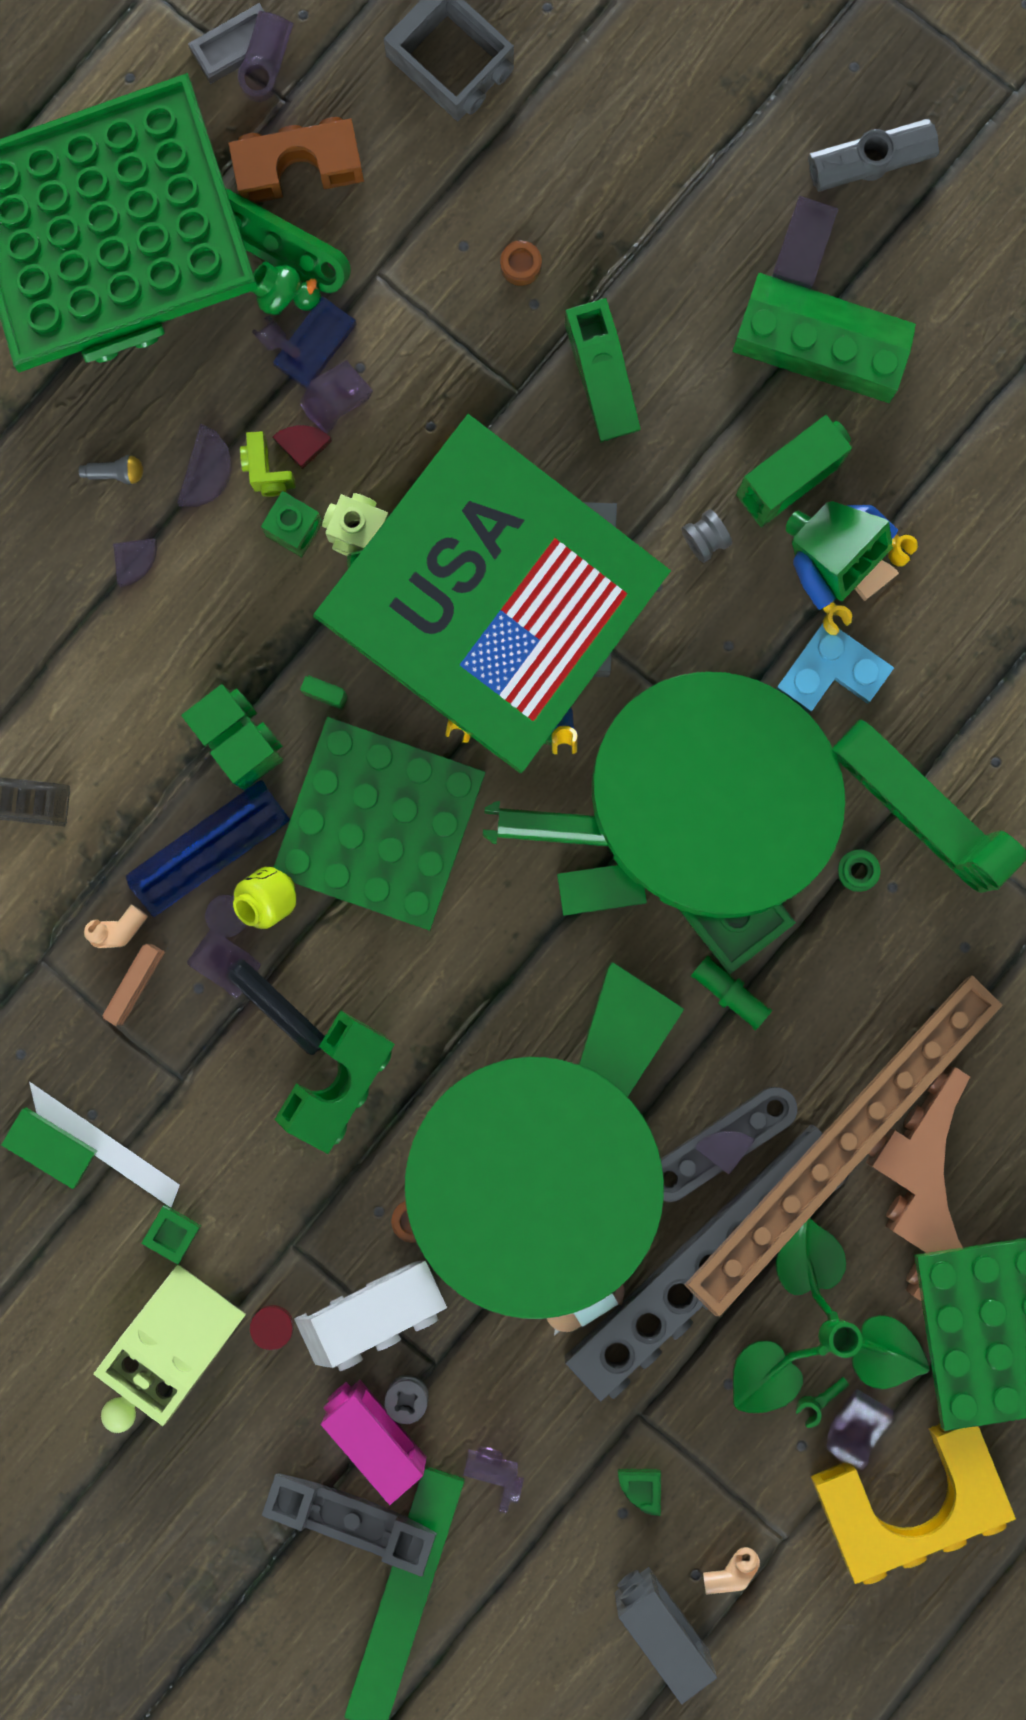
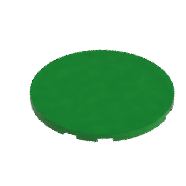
M696 672L679 675L649 687L630 701L616 716L597 752L592 775V802L600 834H603L606 843L614 855V860L636 884L639 883L649 892L658 896L663 903L685 912L714 918L746 917L763 913L787 900H791L802 892L828 863L840 838L844 822L845 788L842 772L835 752L832 750L833 748L822 729L799 704L772 686L742 675L726 672Z
M522 1057L496 1062L474 1071L450 1087L436 1101L419 1126L412 1142L405 1173V1200L410 1226L416 1242L428 1263L448 1286L467 1300L489 1311L523 1319H545L560 1317L586 1309L605 1299L631 1277L649 1251L657 1233L664 1200V1177L658 1146L652 1131L634 1103L620 1089L598 1073L575 1063L548 1057Z

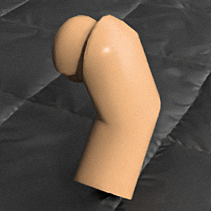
M131 904L119 921H90L85 926L84 936L91 945L97 948L123 947L135 935L148 918V915Z

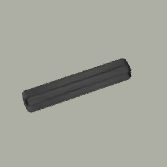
M238 959L230 965L226 978L309 1055H314L317 1051L321 1050L319 1046L325 1035L244 959Z

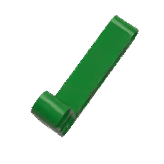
M859 719L832 747L838 762L973 890L982 893L1000 889L1026 861V850L1017 840L1001 830L985 835L867 722Z

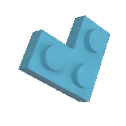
M822 623L776 689L787 695L808 713L814 709L834 680L868 704L894 667L839 629L837 635L829 634L825 631Z

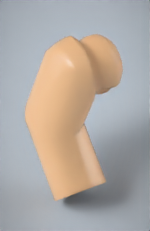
M749 1547L740 1548L733 1555L724 1570L703 1572L705 1594L745 1590L760 1566V1560L756 1552Z

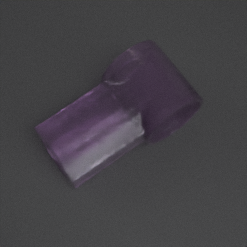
M260 10L244 62L238 70V81L242 92L247 98L256 102L268 100L276 91L277 78L294 26L293 22L281 16ZM252 70H263L269 75V82L265 88L253 90L247 86L246 78Z

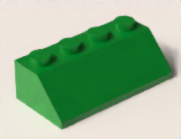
M758 272L732 352L890 403L898 391L911 352L916 324Z

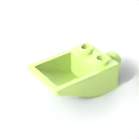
M178 1264L122 1334L93 1374L121 1395V1397L109 1400L104 1405L101 1412V1420L104 1427L114 1433L127 1431L136 1419L135 1407L139 1408L161 1426H164L246 1314ZM128 1356L133 1360L136 1359L139 1363L138 1369L134 1372L128 1371L124 1366V1360ZM164 1382L168 1386L171 1385L173 1388L172 1395L169 1397L161 1396L158 1392L159 1383Z

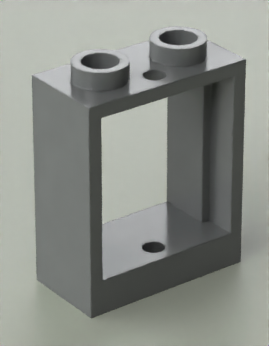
M420 0L384 38L386 57L457 122L466 113L469 115L475 113L483 104L486 98L485 93L495 83L501 85L514 69V45L464 0ZM447 16L493 58L457 97L410 55Z
M649 1567L641 1573L638 1570H634L627 1574L618 1583L617 1587L619 1589L614 1592L618 1617L682 1705L717 1679L710 1651Z

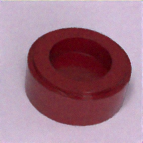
M277 1305L261 1308L254 1315L250 1324V1334L257 1346L265 1350L282 1348L290 1340L294 1331L292 1316L286 1309Z

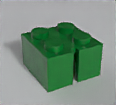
M221 684L181 716L205 747L209 745L212 749L210 754L232 783L245 791L284 761L277 752L283 745L264 722L258 726L251 718L258 713L237 688L230 692Z

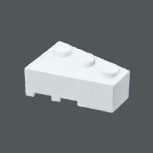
M415 1261L368 1283L366 1287L345 1298L341 1296L330 1301L331 1305L310 1316H307L305 1313L294 1318L315 1365L330 1368L337 1366L339 1371H343L363 1360L360 1353L376 1346L377 1351H381L399 1342L401 1338L398 1333L412 1326L415 1331H419L434 1324L439 1320L436 1314L446 1309L447 1306L426 1261Z

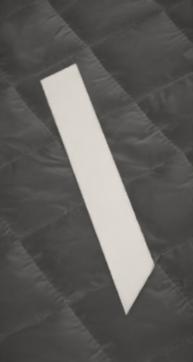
M29 1082L38 1115L98 1151L95 1155L96 1157L169 1207H172L180 1186L178 1183Z

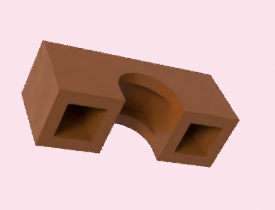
M330 117L322 120L319 125L304 128L299 125H289L281 128L278 133L263 136L258 133H249L240 136L238 141L228 142L238 193L253 203L283 198L281 188L282 174L289 165L296 162H307L315 166L320 172L324 190L364 182L352 118L343 120L340 117Z

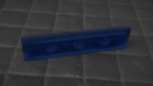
M260 780L126 875L128 886L150 914L155 917L288 823L290 818L263 780Z

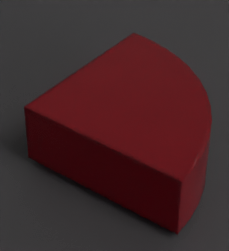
M307 425L287 427L272 436L273 440L302 470L332 442L328 434L318 428Z

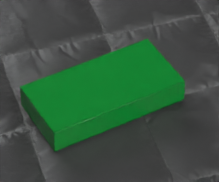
M619 865L557 874L563 916L647 904L645 888L639 883L636 884Z
M27 1107L21 1110L1 1146L71 1189L77 1187L98 1152Z

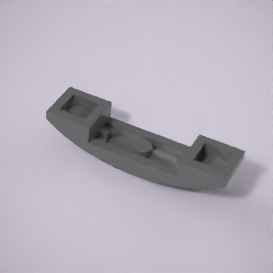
M279 1473L275 1474L262 1513L263 1517L302 1531L304 1528H308L383 1557L381 1562L421 1577L424 1575L437 1535L436 1532L424 1525L361 1497L319 1483Z

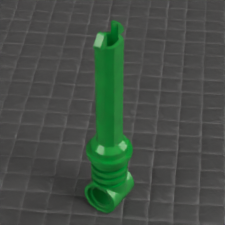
M500 801L493 802L485 807L484 814L499 815L498 831L483 829L482 835L492 844H497L498 837L608 846L603 834H600L595 816L506 809L500 808Z

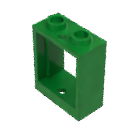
M824 415L745 475L736 494L737 498L762 528L841 467L852 450L849 444L851 442L849 433L840 422H832L827 415Z

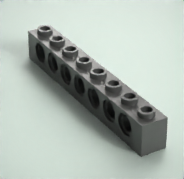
M810 1125L637 1287L622 1302V1305H618L564 1356L565 1364L600 1402L608 1395L612 1399L617 1397L630 1384L631 1380L628 1376L638 1366H641L643 1369L649 1367L661 1355L662 1351L659 1347L670 1336L674 1340L681 1337L693 1324L690 1318L701 1307L708 1310L691 1291L686 1302L682 1304L671 1303L667 1298L669 1289L678 1283L685 1284L699 1269L700 1260L705 1255L713 1254L729 1237L732 1230L741 1224L820 1138L823 1133L817 1127ZM847 1176L835 1190H837L848 1179L849 1176ZM645 1313H653L659 1317V1326L651 1333H642L636 1328L638 1318ZM618 1342L627 1346L628 1355L623 1361L615 1363L609 1361L604 1354L610 1344Z

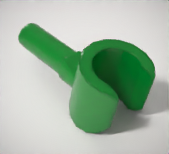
M842 1377L817 1397L804 1396L797 1402L796 1414L800 1413L805 1407H812L816 1410L815 1415L806 1420L805 1426L807 1428L815 1427L820 1423L822 1418L821 1409L846 1389L849 1383Z

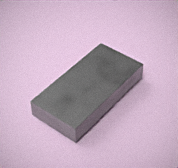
M260 3L188 43L191 52L210 84L282 44L277 31Z

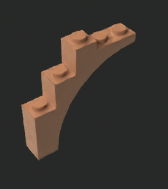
M947 1066L926 1089L930 1094L922 1107L916 1105L910 1111L903 1124L907 1128L904 1135L890 1129L868 1153L870 1156L866 1161V1164L908 1190L904 1197L899 1195L889 1207L886 1217L890 1220L886 1227L925 1253L962 1248L948 1209L944 1163L946 1139L955 1106L970 1076L951 1066ZM915 1263L906 1278V1281L910 1283L906 1291L921 1301Z

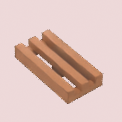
M152 944L142 946L103 1013V1019L115 1026L124 1025L165 951Z

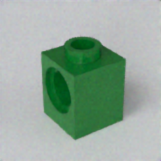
M282 491L262 523L261 528L267 538L302 558L322 526L323 521L318 511Z

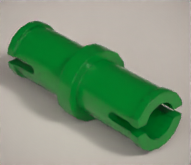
M708 955L690 976L720 999L718 1004L721 1007L725 1008L728 1006L751 1025L755 1031L773 1011L743 987L745 984L743 980L732 978L714 963Z

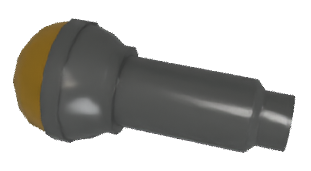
M126 455L119 460H115V462L80 465L79 476L89 480L116 479L117 481L132 485L142 478L144 469L138 458Z

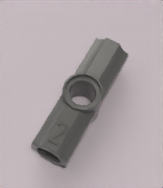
M928 118L888 131L872 129L864 133L860 139L810 153L808 162L813 186L819 192L860 179L874 181L881 178L887 171L935 158L939 154L938 135L935 125ZM876 150L883 159L880 161L870 160L866 157L864 151Z

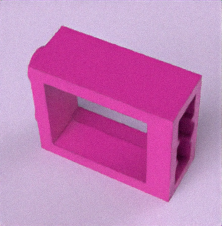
M358 1380L352 1387L345 1382L328 1397L327 1400L329 1402L323 1407L326 1413L320 1425L385 1501L391 1505L423 1477L427 1456L403 1428L387 1414L385 1407L361 1380Z

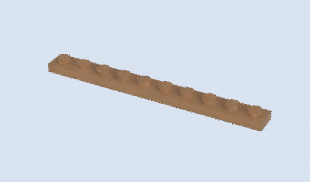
M973 975L967 977L684 1285L715 1316H721L1003 1005Z

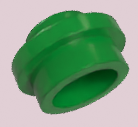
M854 850L848 852L838 864L839 880L843 886L851 891H867L874 887L879 880L880 864L877 858L868 851ZM855 863H860L865 867L866 872L862 879H856L851 873V868Z

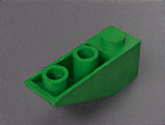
M603 298L566 309L564 325L600 442L640 431L641 428L625 362L607 299Z

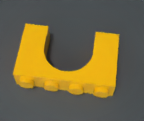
M941 1424L929 1428L947 1475V1495L939 1512L929 1521L915 1527H896L882 1521L874 1514L857 1470L850 1460L811 1476L848 1572L855 1584L862 1581L864 1584L876 1583L887 1576V1571L899 1566H903V1568L916 1567L924 1563L929 1554L939 1550H943V1552L958 1550L967 1544L966 1539L981 1533L983 1536L1000 1533L1006 1529V1523L1016 1520L979 1426L944 1431L941 1428Z

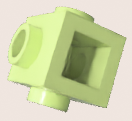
M353 493L352 498L341 494L337 505L332 503L329 505L322 527L327 529L325 534L328 541L333 543L332 549L348 556V554L363 550L389 517L388 512L376 508L377 502L364 495ZM353 524H359L355 528H350V526Z

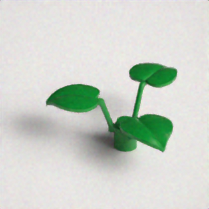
M810 1218L777 1253L776 1272L781 1285L788 1293L798 1296L811 1290L814 1300L827 1315L828 1320L819 1329L818 1338L820 1345L792 1351L786 1356L782 1348L772 1341H756L746 1346L739 1353L733 1368V1405L739 1411L765 1413L789 1404L798 1395L803 1384L802 1372L791 1363L799 1358L815 1355L825 1356L828 1352L841 1358L852 1357V1366L858 1378L866 1385L877 1389L896 1387L930 1371L927 1358L920 1343L900 1321L889 1316L877 1315L866 1319L860 1331L854 1324L838 1318V1313L832 1310L821 1296L819 1289H831L840 1282L846 1270L845 1253L838 1240Z

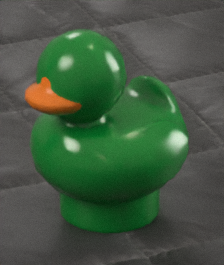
M263 262L253 273L258 289L251 292L256 295L259 308L267 314L280 315L292 300L303 311H312L320 304L321 293L316 286L317 280L312 278L301 283L300 275L294 267L288 265L275 267L269 262Z

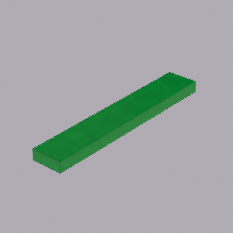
M425 1466L424 1474L419 1480L408 1518L431 1529L437 1535L422 1577L394 1566L391 1568L345 1711L344 1718L389 1720L465 1478Z

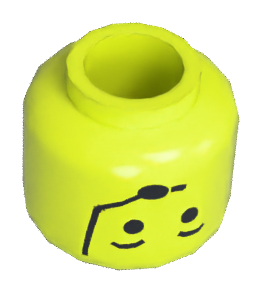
M265 866L256 870L240 881L234 890L233 908L236 915L244 924L258 929H268L292 913L296 906L295 885L292 879L274 867Z

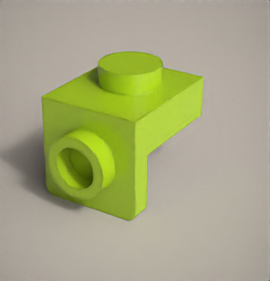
M263 431L246 432L247 446H240L241 467L243 472L249 471L250 484L254 491H261L262 496L276 497L282 491L286 492V489L296 488L295 478L291 471L270 472L268 441Z

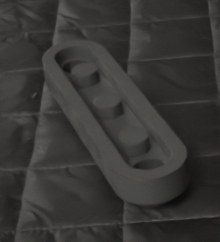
M780 1087L765 1088L662 1157L663 1173L673 1171L677 1176L674 1185H664L663 1201L673 1202L680 1200L790 1126L797 1115V1103L793 1095ZM772 1100H778L782 1107L780 1113L775 1116H771L767 1112V1105Z

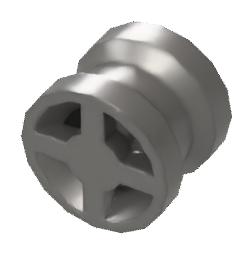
M711 509L702 514L699 522L695 524L688 523L681 528L689 547L703 563L711 559L712 552L719 548L726 549L732 545V539L725 525Z
M402 1375L389 1385L385 1396V1409L394 1421L400 1424L414 1423L424 1415L427 1408L428 1390L420 1378L413 1375Z

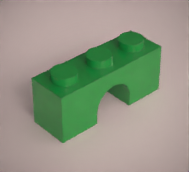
M341 1010L319 1046L331 1058L337 1061L338 1073L334 1082L329 1087L320 1091H312L296 1083L274 1120L287 1133L329 1154L332 1147L343 1139L347 1131V1123L356 1108L361 1107L369 1095V1086L377 1073L384 1070L391 1059V1050L395 1044L380 1032Z

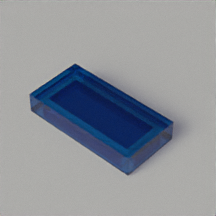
M322 296L319 303L311 310L273 361L274 366L308 390L357 325L356 320Z

